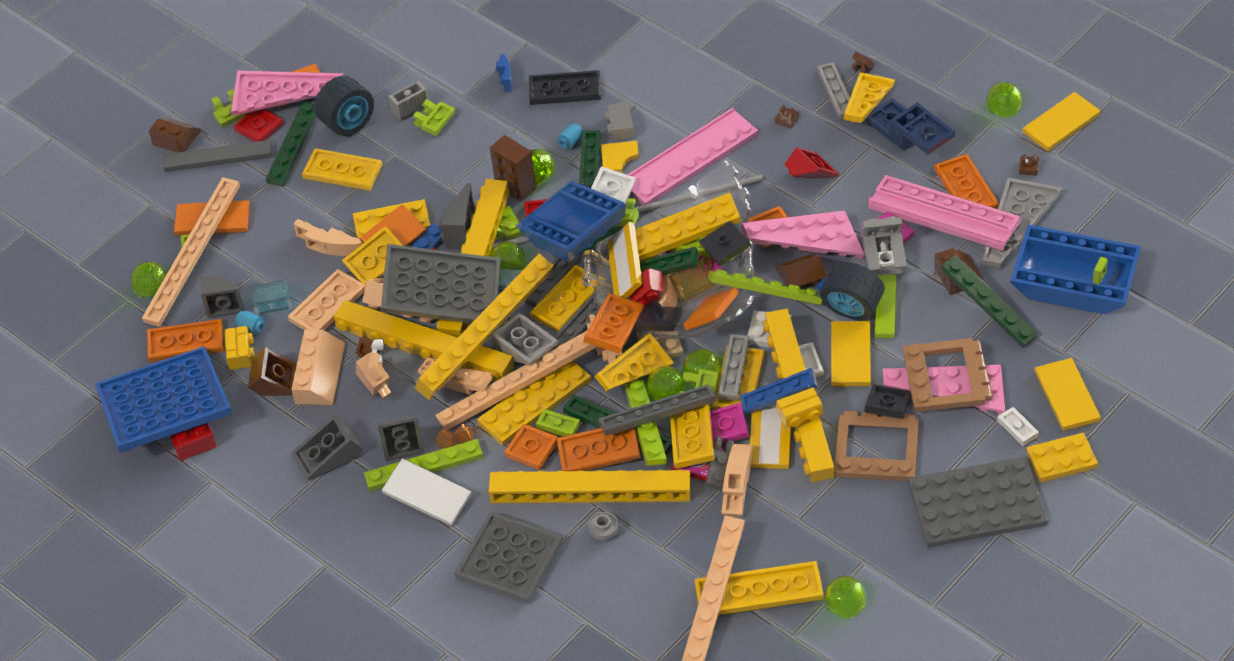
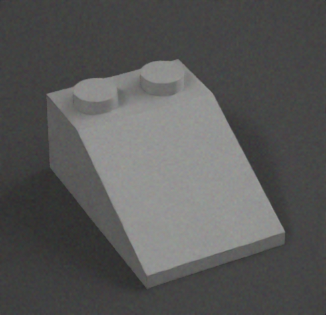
M521 313L491 334L496 351L513 356V361L527 365L534 363L558 344V340Z

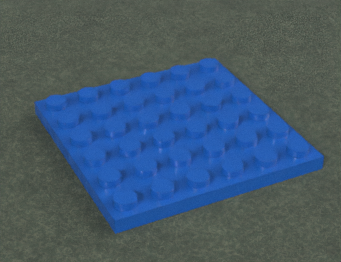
M205 346L95 383L119 453L233 414Z

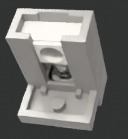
M890 216L886 219L878 220L873 218L861 223L866 267L876 275H906L907 264L901 234V217ZM887 259L889 262H883L882 260Z

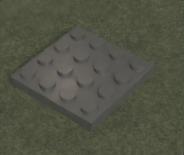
M490 511L454 573L455 578L529 603L562 544L563 535Z

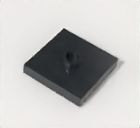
M728 221L699 241L700 246L719 266L751 246L750 241L731 221Z
M645 306L636 323L637 330L675 331L683 314L682 307Z
M873 384L864 412L903 419L911 399L910 390Z

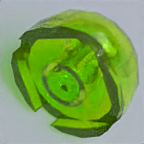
M1010 82L994 84L987 93V110L994 115L996 113L999 114V117L1003 118L1016 115L1022 107L1021 91Z
M531 149L536 186L548 182L553 177L555 161L548 151L544 149Z
M506 241L499 243L490 253V257L500 258V278L511 279L513 275H519L527 266L524 250L514 242Z
M153 261L138 264L130 276L132 290L141 298H145V296L154 298L167 275L166 271L160 264Z
M696 349L690 352L684 359L683 375L684 372L698 374L699 369L718 372L720 375V361L713 352L707 349ZM690 383V385L695 387L696 383Z
M671 366L656 368L651 372L647 380V393L652 401L676 395L680 391L686 390L683 375Z
M851 576L835 578L826 588V607L839 618L857 616L859 611L866 606V591L863 584Z

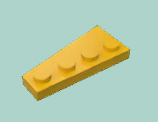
M860 72L844 113V120L862 123L891 90L895 80Z
M649 333L594 377L607 392L671 366L674 362L652 334Z

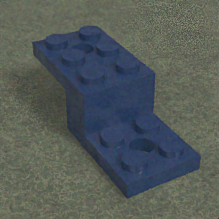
M892 98L873 110L865 118L866 122L902 150L913 143L929 155L955 137L953 129L918 102L906 109Z

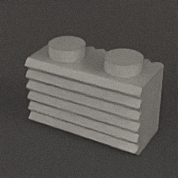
M419 80L388 96L391 111L398 119H402L414 111L423 108V103L426 99L428 100L427 90Z
M622 102L607 105L608 111H604L606 122H610V124H607L608 135H612L613 141L634 138V127L629 103Z

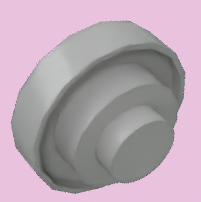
M598 512L588 522L589 533L598 540H608L614 537L618 531L617 519L609 512Z

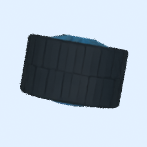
M349 76L335 77L322 86L314 102L315 115L337 135L350 136L359 132L369 122L373 114L374 98L367 89Z
M842 261L832 266L820 290V297L823 303L834 313L853 320L865 321L874 314L884 293L885 286L880 277L867 267L858 263Z

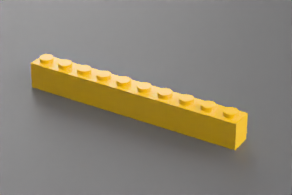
M486 179L484 186H481L480 199L476 201V211L471 216V227L466 231V242L462 244L461 253L490 256L497 234L496 231L499 228L510 193L507 181ZM439 319L437 331L459 337L467 329L468 323Z
M539 253L420 376L415 389L430 400L489 339L491 334L549 276L554 265Z
M344 300L334 315L336 328L341 331L353 333L358 337L367 336L372 341L382 339L383 344L391 348H397L408 354L421 356L424 359H438L458 338ZM481 346L461 368L490 372L492 376L491 381L495 382L512 373L515 367L513 356Z
M788 308L765 313V321H762L764 332H768L769 335L767 336L768 347L773 349V352H771L772 361L777 363L775 368L777 378L783 379L806 370ZM820 417L816 420L809 419L802 422L799 426L795 427L794 438L795 442L800 444L798 448L800 459L805 461V464H803L805 476L809 475L811 483L834 478V464Z
M690 470L490 472L489 481L491 503L690 502L691 496Z

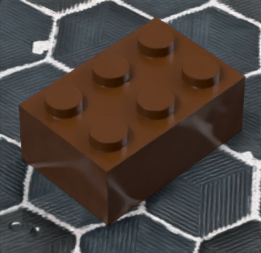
M502 136L490 147L494 179L507 181L509 194L523 201L537 189L532 151L508 136Z

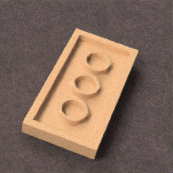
M337 269L288 315V320L303 330H325L335 321L334 315L344 300L354 303L364 293L366 285Z

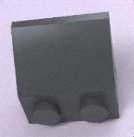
M221 275L200 277L201 296L208 318L235 315L240 311H245L238 285Z

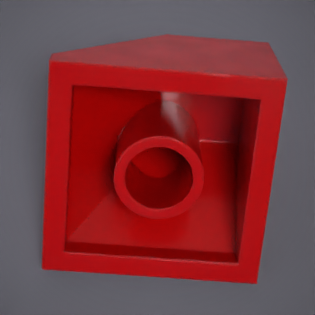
M797 147L784 164L789 169L788 173L795 178L798 176L802 178L839 176V173L818 153Z

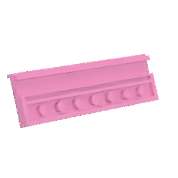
M734 108L728 110L629 173V176L636 178L631 191L632 196L642 205L654 203L758 136V130L738 114Z
M887 175L884 176L875 189L876 192L873 197L868 199L869 209L884 214L889 211L895 217H901L903 220L999 250H1004V246L1021 222L1018 215Z

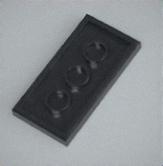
M599 70L529 75L530 105L601 100Z

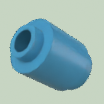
M576 123L568 125L557 137L559 145L562 148L571 149L581 139L582 128Z
M240 311L235 319V324L238 327L246 326L248 332L254 335L264 329L263 318L251 312Z

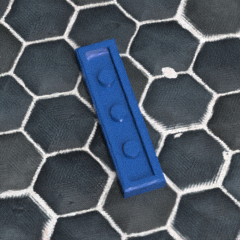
M812 368L806 369L740 395L743 412L747 415L773 405L777 400L818 387L814 370Z

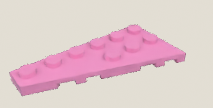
M237 71L231 110L232 116L315 98L322 86L332 80V78L343 76V73Z
M845 211L746 222L741 225L743 235L750 243L768 246L772 243L781 245L782 248L792 246L798 247V250L824 254L834 252L839 253V256L845 257L847 254L855 255L859 259H863L864 252Z
M986 365L993 398L986 401L983 405H974L973 407H978L980 411L988 412V410L996 411L1000 415L1005 412L1001 365ZM966 366L927 367L933 397L972 393ZM906 368L883 369V386L910 390Z

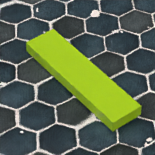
M877 274L884 283L885 290L876 308L875 338H894L896 275Z

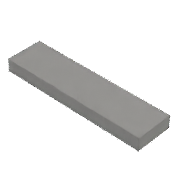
M834 62L817 66V72L838 119H844V113L850 97Z
M730 334L718 399L738 401L750 341L749 336Z

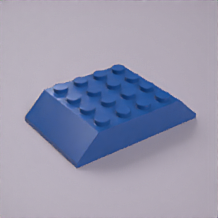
M571 180L518 223L516 227L535 247L570 262L575 260L584 249L591 247L595 240L603 237L612 226L620 223L621 219L625 216V204L620 200Z
M1028 224L1010 283L1030 300L1107 314L1126 305L1141 246ZM1100 257L1107 258V271L1101 283H1093L1094 269Z

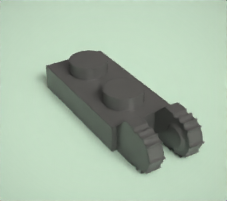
M716 436L713 446L715 460L709 461L705 486L723 491L726 467L734 442L728 440L725 445V452L719 450L722 437Z

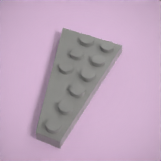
M1007 178L998 210L1020 216L1021 222L1004 246V250L986 246L982 265L1001 268L1022 243L1028 224L1036 226L1062 194L1063 188Z

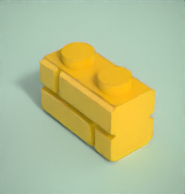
M246 326L237 327L236 329H225L226 360L230 370L239 369L240 367H251V359L255 354L253 347L251 348L250 345L254 344L253 334L248 332Z
M814 388L776 401V410L785 428L790 426L797 427L806 420H816L820 415H823V405Z

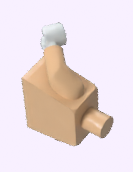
M377 339L371 345L372 352L356 361V375L373 396L379 393L383 399H387L393 392L388 387L390 377L382 367V355L377 353V350H383V340Z

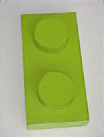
M547 409L543 410L536 422L538 429L560 436L573 435L580 426L579 419Z

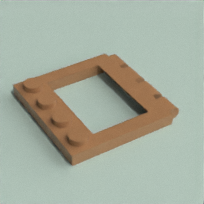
M972 338L902 346L914 412L983 405L986 401L992 400V392L989 386L990 383L980 341H973ZM963 352L972 393L933 397L924 356Z
M844 410V414L839 415L834 477L908 481V478L915 477L919 419H915V414H905L903 419L882 415L877 417V414L862 411L861 416H858V411ZM849 426L908 429L906 460L846 457Z

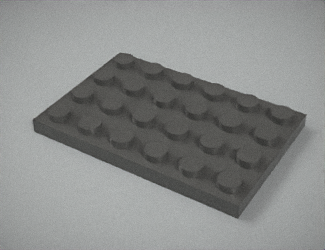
M387 244L380 312L472 323L498 296L500 258Z
M1026 456L908 478V485L927 548L1047 526L1048 520Z

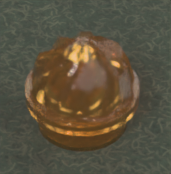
M463 423L453 435L456 437V441L465 443L472 440L473 431L470 426Z
M442 429L437 435L435 443L439 444L438 447L448 448L454 446L455 437L450 430Z

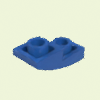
M500 54V60L496 62V71L499 72L501 85H504V91L512 92L510 65L506 56Z

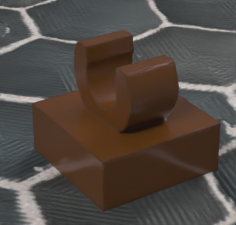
M856 51L852 56L856 61L852 65L854 71L861 66L859 72L866 73L867 68L872 70L875 66L871 59Z
M782 105L775 117V123L791 129L799 118V112L795 111L794 108L789 109Z
M1026 154L1020 156L1019 175L1038 176L1039 157L1036 155L1028 157Z
M367 336L360 337L355 353L360 358L372 352L371 345L373 341Z

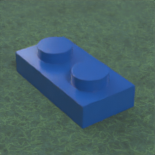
M432 223L411 247L425 249L434 247L436 249L442 242V229Z

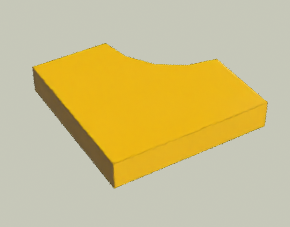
M637 141L601 144L603 167L622 173L626 163L639 158Z

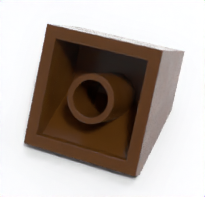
M158 118L149 129V134L154 146L178 153L185 152L200 133L201 128L170 118Z
M953 248L935 254V270L949 295L963 291L941 270L942 265L954 255L961 259L984 281L970 255Z
M808 254L775 265L778 274L787 287L789 284H792L802 289L804 284H817L821 282L822 278L826 277L820 255Z
M265 347L252 358L248 388L262 396H291L293 394L292 385L297 364Z

